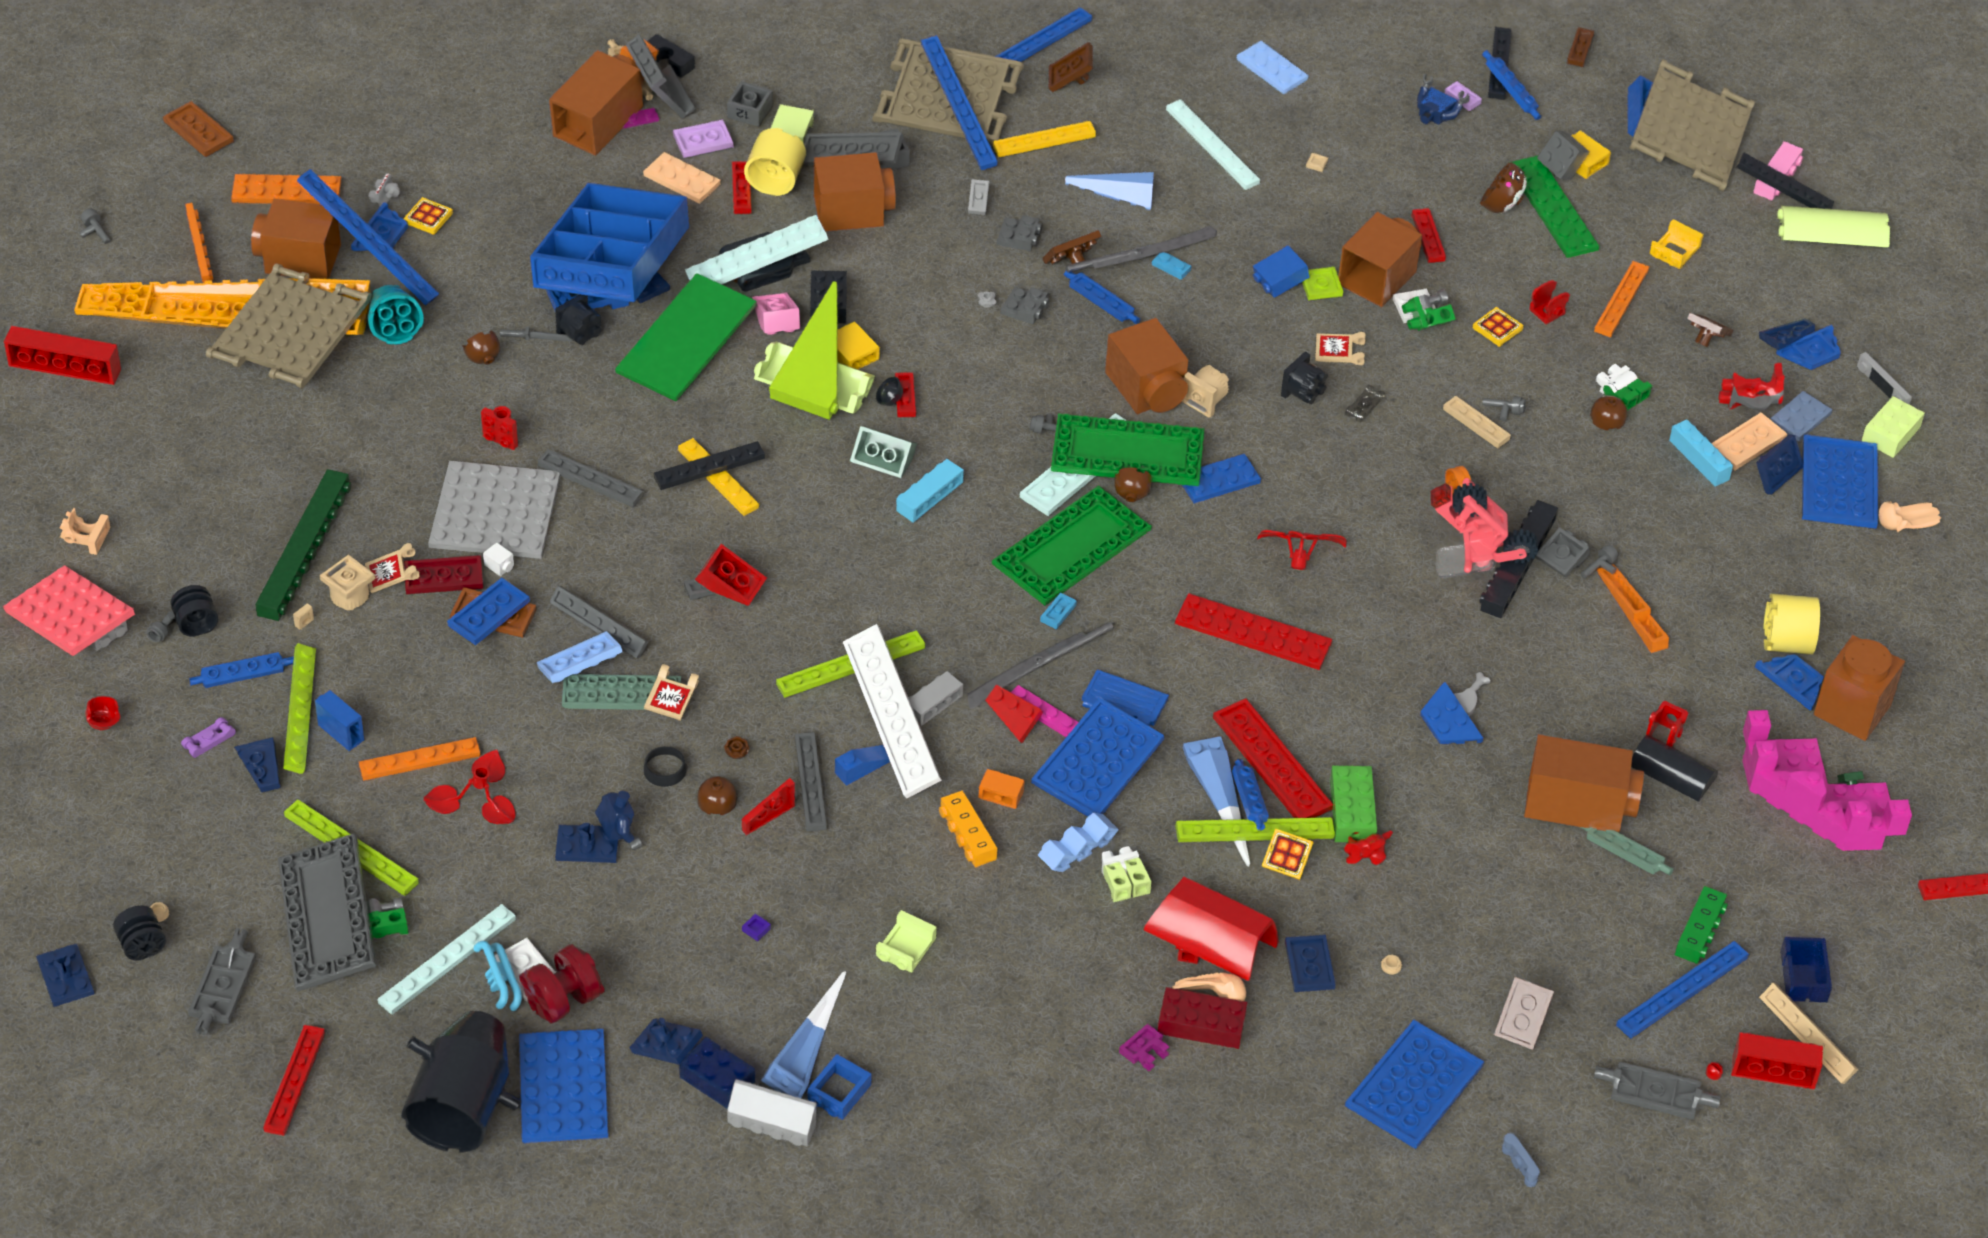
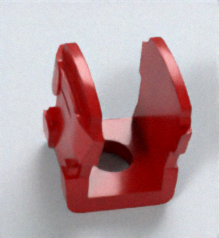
M1554 280L1542 284L1532 292L1530 311L1545 324L1565 315V306L1570 297L1568 292H1564L1551 299L1552 292L1557 285V282Z
M1663 701L1658 710L1652 712L1646 735L1652 736L1656 727L1659 724L1671 729L1666 744L1672 747L1677 740L1676 738H1680L1683 733V725L1686 722L1688 712L1674 704ZM1668 714L1674 715L1676 721L1670 720Z

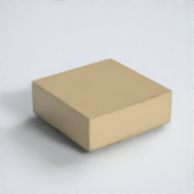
M1312 153L1306 163V167L1323 172L1328 162V157Z
M308 603L293 614L295 627L299 630L314 620L312 606Z

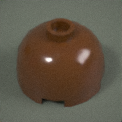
M490 330V334L485 335L483 332H480L469 338L467 345L462 346L470 361L485 365L494 362V358L497 357L500 351V343L494 331Z
M1606 395L1594 402L1590 416L1593 424L1600 429H1620L1626 422L1627 408L1618 397Z
M1123 468L1119 470L1118 474H1115V490L1120 497L1128 502H1135L1146 497L1151 488L1152 477L1147 471L1141 473L1137 472V468Z
M715 776L706 779L698 790V806L709 815L711 813L725 815L735 808L737 801L735 786L725 777Z

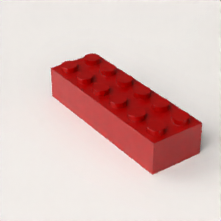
M11 326L4 339L8 365L11 367L111 385L115 384L121 372L117 344Z

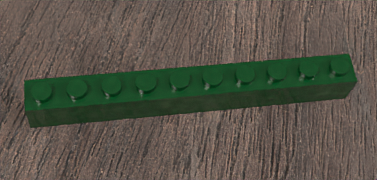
M330 469L326 470L255 604L257 616L279 621L281 616L286 614L289 601L294 599L295 590L297 587H300L303 574L308 572L309 563L315 559L318 546L322 545L324 534L329 532L332 519H336L339 506L343 505L345 494L351 490V482H349V475L347 473Z

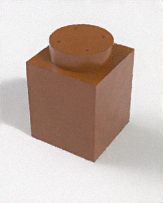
M877 152L814 158V199L818 219L824 231L884 226V211L895 210L893 172L891 168H880Z
M274 198L268 214H257L251 237L252 253L254 256L263 257L265 273L270 274L273 266L278 263L284 268L300 273H308L309 279L330 278L341 247L339 221L321 204Z
M1376 212L1342 247L1338 275L1341 286L1383 307L1393 297V294H1396L1416 273L1422 234L1418 233L1417 229L1404 219H1391Z
M1157 318L1108 334L1105 373L1136 414L1148 410L1158 413L1166 412L1182 402L1188 391V385L1184 380V375L1187 373L1188 359Z
M1852 635L1826 671L1814 715L1866 741L1892 705L1905 661L1892 655L1884 645L1877 641L1860 639Z

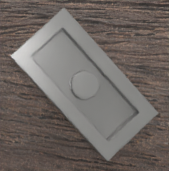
M971 180L968 214L986 215L989 181Z

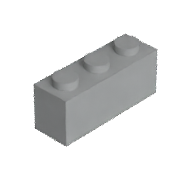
M946 671L944 674L937 676L927 686H923L915 695L909 696L908 699L919 726L921 727L963 696V683Z

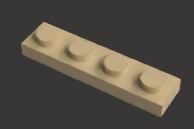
M1455 396L1444 404L1443 410L1496 448H1500L1510 440L1511 434L1459 397Z

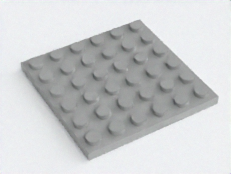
M449 461L428 543L429 548L484 553L495 543H498L513 553V556L542 559L560 473L551 470Z

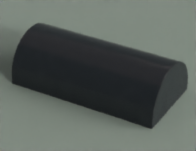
M1646 735L1641 740L1632 756V768L1644 771V774L1698 802L1718 775V770L1650 735Z

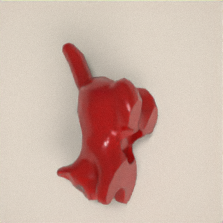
M1390 830L1382 835L1371 834L1360 840H1355L1349 836L1348 842L1344 847V851L1349 854L1346 862L1348 864H1355L1363 858H1369L1372 864H1381L1386 859V854L1384 853L1386 840L1391 837L1393 832Z

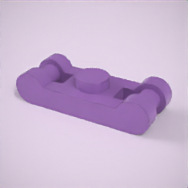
M220 717L213 725L192 737H185L181 745L186 750H189V754L193 758H196L232 737L236 731L231 725L228 726L225 718Z

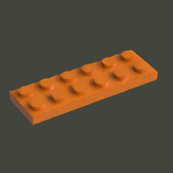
M235 174L231 197L232 203H272L275 198L320 204L297 182L301 175ZM318 176L338 196L340 195L341 176Z

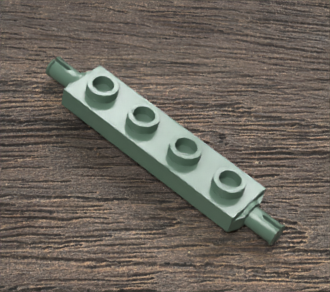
M1579 827L1587 831V839L1653 875L1658 871H1662L1669 876L1673 873L1674 868L1664 864L1665 857L1614 830L1601 831L1592 827Z

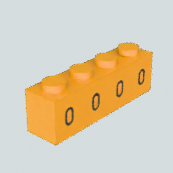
M963 790L942 797L941 807H939L940 815L942 818H946L950 832L955 833L959 847L964 848L967 861H971L974 867H978L997 860V847Z

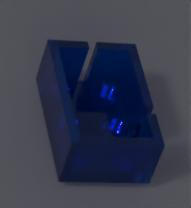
M1784 937L1780 953L1786 994L1793 1001L1805 1002L1806 998H1808L1809 1002L1828 1003L1832 983L1826 939Z
M705 1037L679 1064L681 1079L726 1109L729 1107L736 1079L750 1084L755 1083L754 1067L725 1048L721 1051V1046L708 1037Z

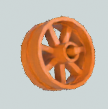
M1457 466L1446 470V487L1452 486V495L1454 489H1457L1459 485L1462 487L1465 478L1471 480L1464 466Z

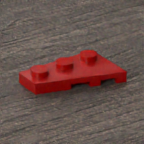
M995 685L985 700L1021 744L1043 714L1040 708L998 685Z
M791 778L786 780L742 818V831L746 835L795 807V783Z

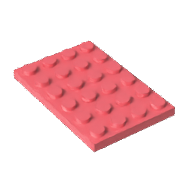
M67 566L59 568L3 606L6 613L72 656L135 615L132 607Z

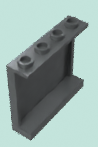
M639 34L626 44L649 87L682 119L696 109L672 66L669 64L661 71L645 41Z

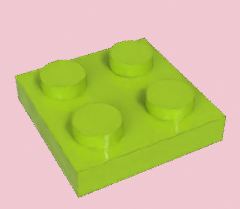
M1335 267L1308 270L1310 277L1302 281L1308 300L1343 296V289Z

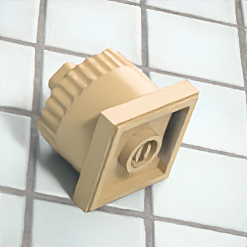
M1206 365L1195 375L1189 372L1184 375L1188 391L1182 402L1205 416L1212 417L1215 405L1228 393L1229 386L1227 382L1229 379L1226 374L1220 373L1211 365Z
M349 554L320 575V580L329 586L330 597L333 603L345 610H353L367 601L369 597L368 584L375 579L374 573Z

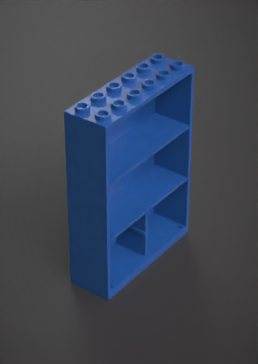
M587 183L531 254L533 287L635 302L689 228L687 196Z

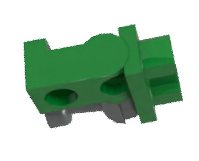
M1444 289L1437 291L1434 296L1420 295L1413 297L1401 306L1404 314L1412 312L1413 319L1407 321L1409 330L1417 329L1420 331L1456 320L1451 304L1436 309L1432 308V304L1437 302L1439 304L1448 303V295Z
M401 896L393 898V902L380 903L375 898L367 901L372 939L382 938L395 933H400V935L409 934Z

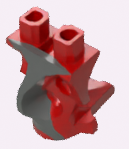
M1782 363L1774 364L1772 379L1768 383L1762 381L1761 378L1746 379L1737 373H1733L1732 379L1723 378L1722 391L1719 392V403L1728 404L1729 409H1734L1743 404L1758 410H1765L1771 404H1782L1784 393ZM1759 391H1765L1762 394H1757V392Z

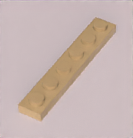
M1772 983L1759 998L1802 1043H1813L1823 1046L1822 1064L1841 1084H1845L1858 1068L1776 983Z

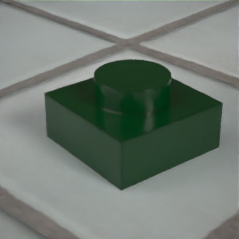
M1863 771L1837 775L1838 782H1845L1847 785L1858 784L1857 780L1864 779Z

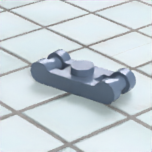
M1512 1133L1506 1134L1502 1145V1152L1510 1155L1516 1169L1519 1168L1525 1177V1185L1528 1187L1536 1186L1540 1173L1539 1168L1518 1138Z

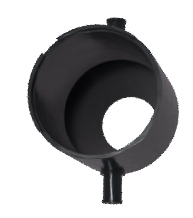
M468 1011L429 1045L415 1036H412L408 1041L406 1048L421 1055L423 1061L402 1109L401 1118L406 1121V1129L421 1142L443 1151H448L449 1148L459 1149V1153L473 1151L482 1144L498 1102L512 1111H515L519 1106L521 1100L506 1092L504 1088L509 1076L506 1032L502 1022L493 1015L482 1011Z

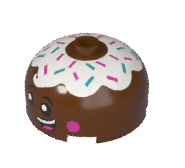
M1512 162L1507 163L1485 191L1480 204L1493 213H1504L1515 204L1519 205L1524 198L1522 194L1527 184L1526 175L1523 170Z

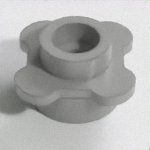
M978 293V298H980L979 305L987 308L995 305V293Z

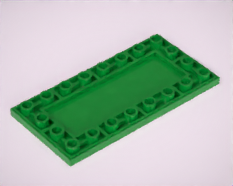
M696 273L615 368L616 373L669 399L677 401L756 307L757 301Z
M1058 414L1051 471L1115 478V474H1118L1120 469L1137 468V472L1144 473L1147 471L1152 477V482L1199 486L1205 428Z
M1098 485L993 559L992 565L1046 606L1056 599L1060 593L1063 594L1149 532L1152 526Z

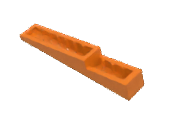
M1604 568L1597 569L1598 574L1649 651L1654 653L1667 649L1669 643L1668 635L1650 615L1651 608L1618 568L1614 574H1611Z

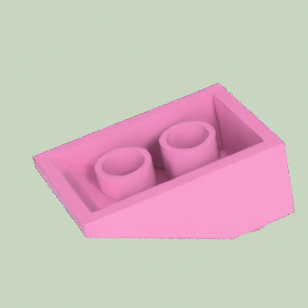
M787 293L752 297V299L757 301L755 311L764 333L773 335L779 331L794 332L795 329H800L799 308Z

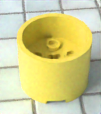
M770 128L762 131L755 141L744 168L745 177L750 185L762 193L776 196L790 192L795 185L805 160L806 148L803 142L796 135L793 137L783 132V129Z
M1770 594L1772 599L1771 602L1766 604L1763 629H1765V636H1767V640L1764 639V649L1775 652L1814 654L1820 626L1819 599L1817 597Z

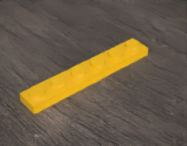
M1087 121L993 141V148L998 157L1093 138L1096 137V131L1091 122Z
M694 438L678 446V451L689 462L710 456ZM727 471L705 477L743 516L759 508V503Z

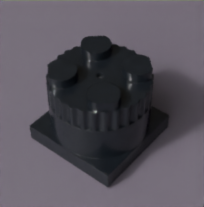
M579 294L555 308L556 334H567L576 343L584 345L591 338L598 337L602 331L600 328L602 323L601 316L588 305V295Z
M1306 351L1284 370L1281 396L1286 399L1292 394L1306 403L1313 404L1316 397L1322 395L1326 390V385L1324 384L1328 374L1310 363L1311 354Z

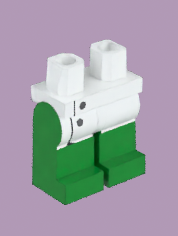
M1614 364L1608 370L1609 376L1602 371L1597 375L1596 382L1601 386V393L1618 397L1624 402L1628 411L1636 406V404L1649 398L1652 385L1649 382L1643 383L1634 372L1629 371L1630 368L1626 365L1620 368Z

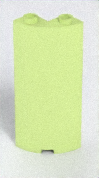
M1781 206V209H1778L1777 218L1782 223V226H1779L1781 240L1889 247L1890 227L1888 226L1889 218L1887 213Z
M777 341L770 343L765 351L766 359L760 361L755 366L754 379L771 385L793 347ZM838 363V409L852 414L856 413L863 404L862 399L868 396L875 375Z

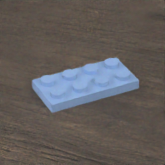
M1262 41L1237 55L1239 62L1283 94L1308 80L1306 73Z
M606 631L537 662L540 671L552 683L560 682L565 677L578 674L590 666H596L603 660L614 658L622 652V648Z

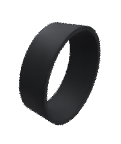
M662 746L651 750L647 754L643 772L650 783L661 787H668L679 783L685 777L687 767L684 756L679 750L673 747ZM665 754L675 756L683 762L681 768L676 773L667 776L657 775L647 766V763L652 758Z

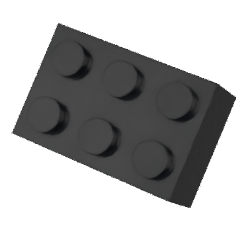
M811 270L810 319L834 281L837 282L838 323L846 324L847 271Z

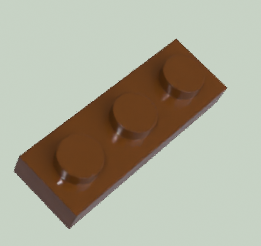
M1578 27L1567 64L1579 67L1584 66L1594 36L1593 30Z

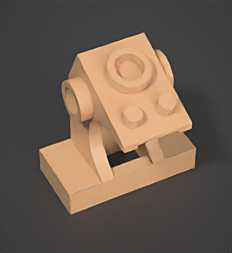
M73 508L71 513L67 511L66 516H68V519L64 518L60 529L63 531L60 537L67 543L87 545L89 553L97 555L111 528L109 516L101 514L96 523L87 524L84 523L81 517L76 515L75 508ZM80 532L88 533L89 535H82Z

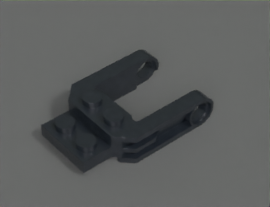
M765 232L727 244L720 249L719 255L771 233ZM802 250L776 261L772 265L740 276L737 283L742 291L747 292L790 278L793 268L809 263L810 256L806 250ZM751 280L748 284L744 285L746 281Z

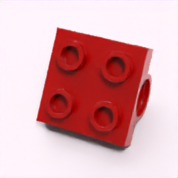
M505 406L496 407L494 410L485 407L481 411L483 437L488 441L500 444L504 448L515 450L518 447L517 424L515 420L511 419V410Z

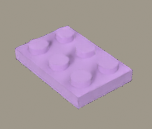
M723 120L673 130V136L683 158L733 147V141Z

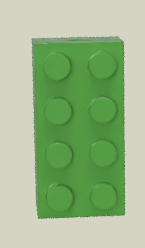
M1332 766L1330 788L1333 804L1335 842H1348L1349 836L1355 840H1360L1371 834H1376L1377 823L1372 766Z

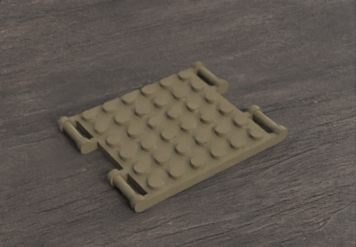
M900 39L895 59L891 62L890 68L893 71H902L895 91L883 90L881 92V100L876 113L873 115V121L965 138L923 50L921 42ZM943 47L988 143L993 145V141L1000 140L999 136L1003 124L1007 120L1005 114L995 112L1001 92L1006 90L1010 94L1015 93L1019 73L1023 70L1024 64L1020 61ZM909 48L905 62H901L904 50ZM1009 68H1013L1010 83L1005 82ZM891 100L887 114H883L887 101ZM992 120H996L994 133L990 135L988 133Z
M1662 58L1629 148L1654 157L1658 162H1661L1663 157L1666 156L1694 169L1693 178H1699L1724 191L1755 101L1752 99L1747 100L1728 91L1729 89L1723 87L1719 96L1690 82L1693 72L1682 70L1667 63V60ZM1725 97H1727V98H1729V99H1731V100H1733V101H1735V102H1737V103H1734V102H1732V101L1726 99Z
M276 263L273 266L272 272L214 345L207 349L206 357L232 363L233 366L238 368L247 360L271 368L269 378L275 380L278 378L296 384L299 388H304L370 303L372 294L347 288L341 283L336 285L333 293L306 285L309 280L308 273L290 270ZM280 274L298 279V281L281 277ZM345 294V295L352 296V297H355V298H358V299H361V300H360V301L353 300V299L344 297V296H342V295Z

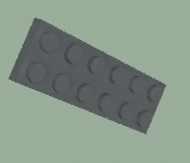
M902 132L807 134L804 142L806 156L802 166H814L815 157L875 152L878 155L879 165H896L904 136Z

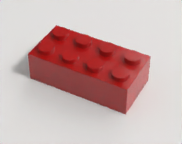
M1740 1032L1732 1057L1731 1076L1815 1089L1822 1068L1823 1046Z

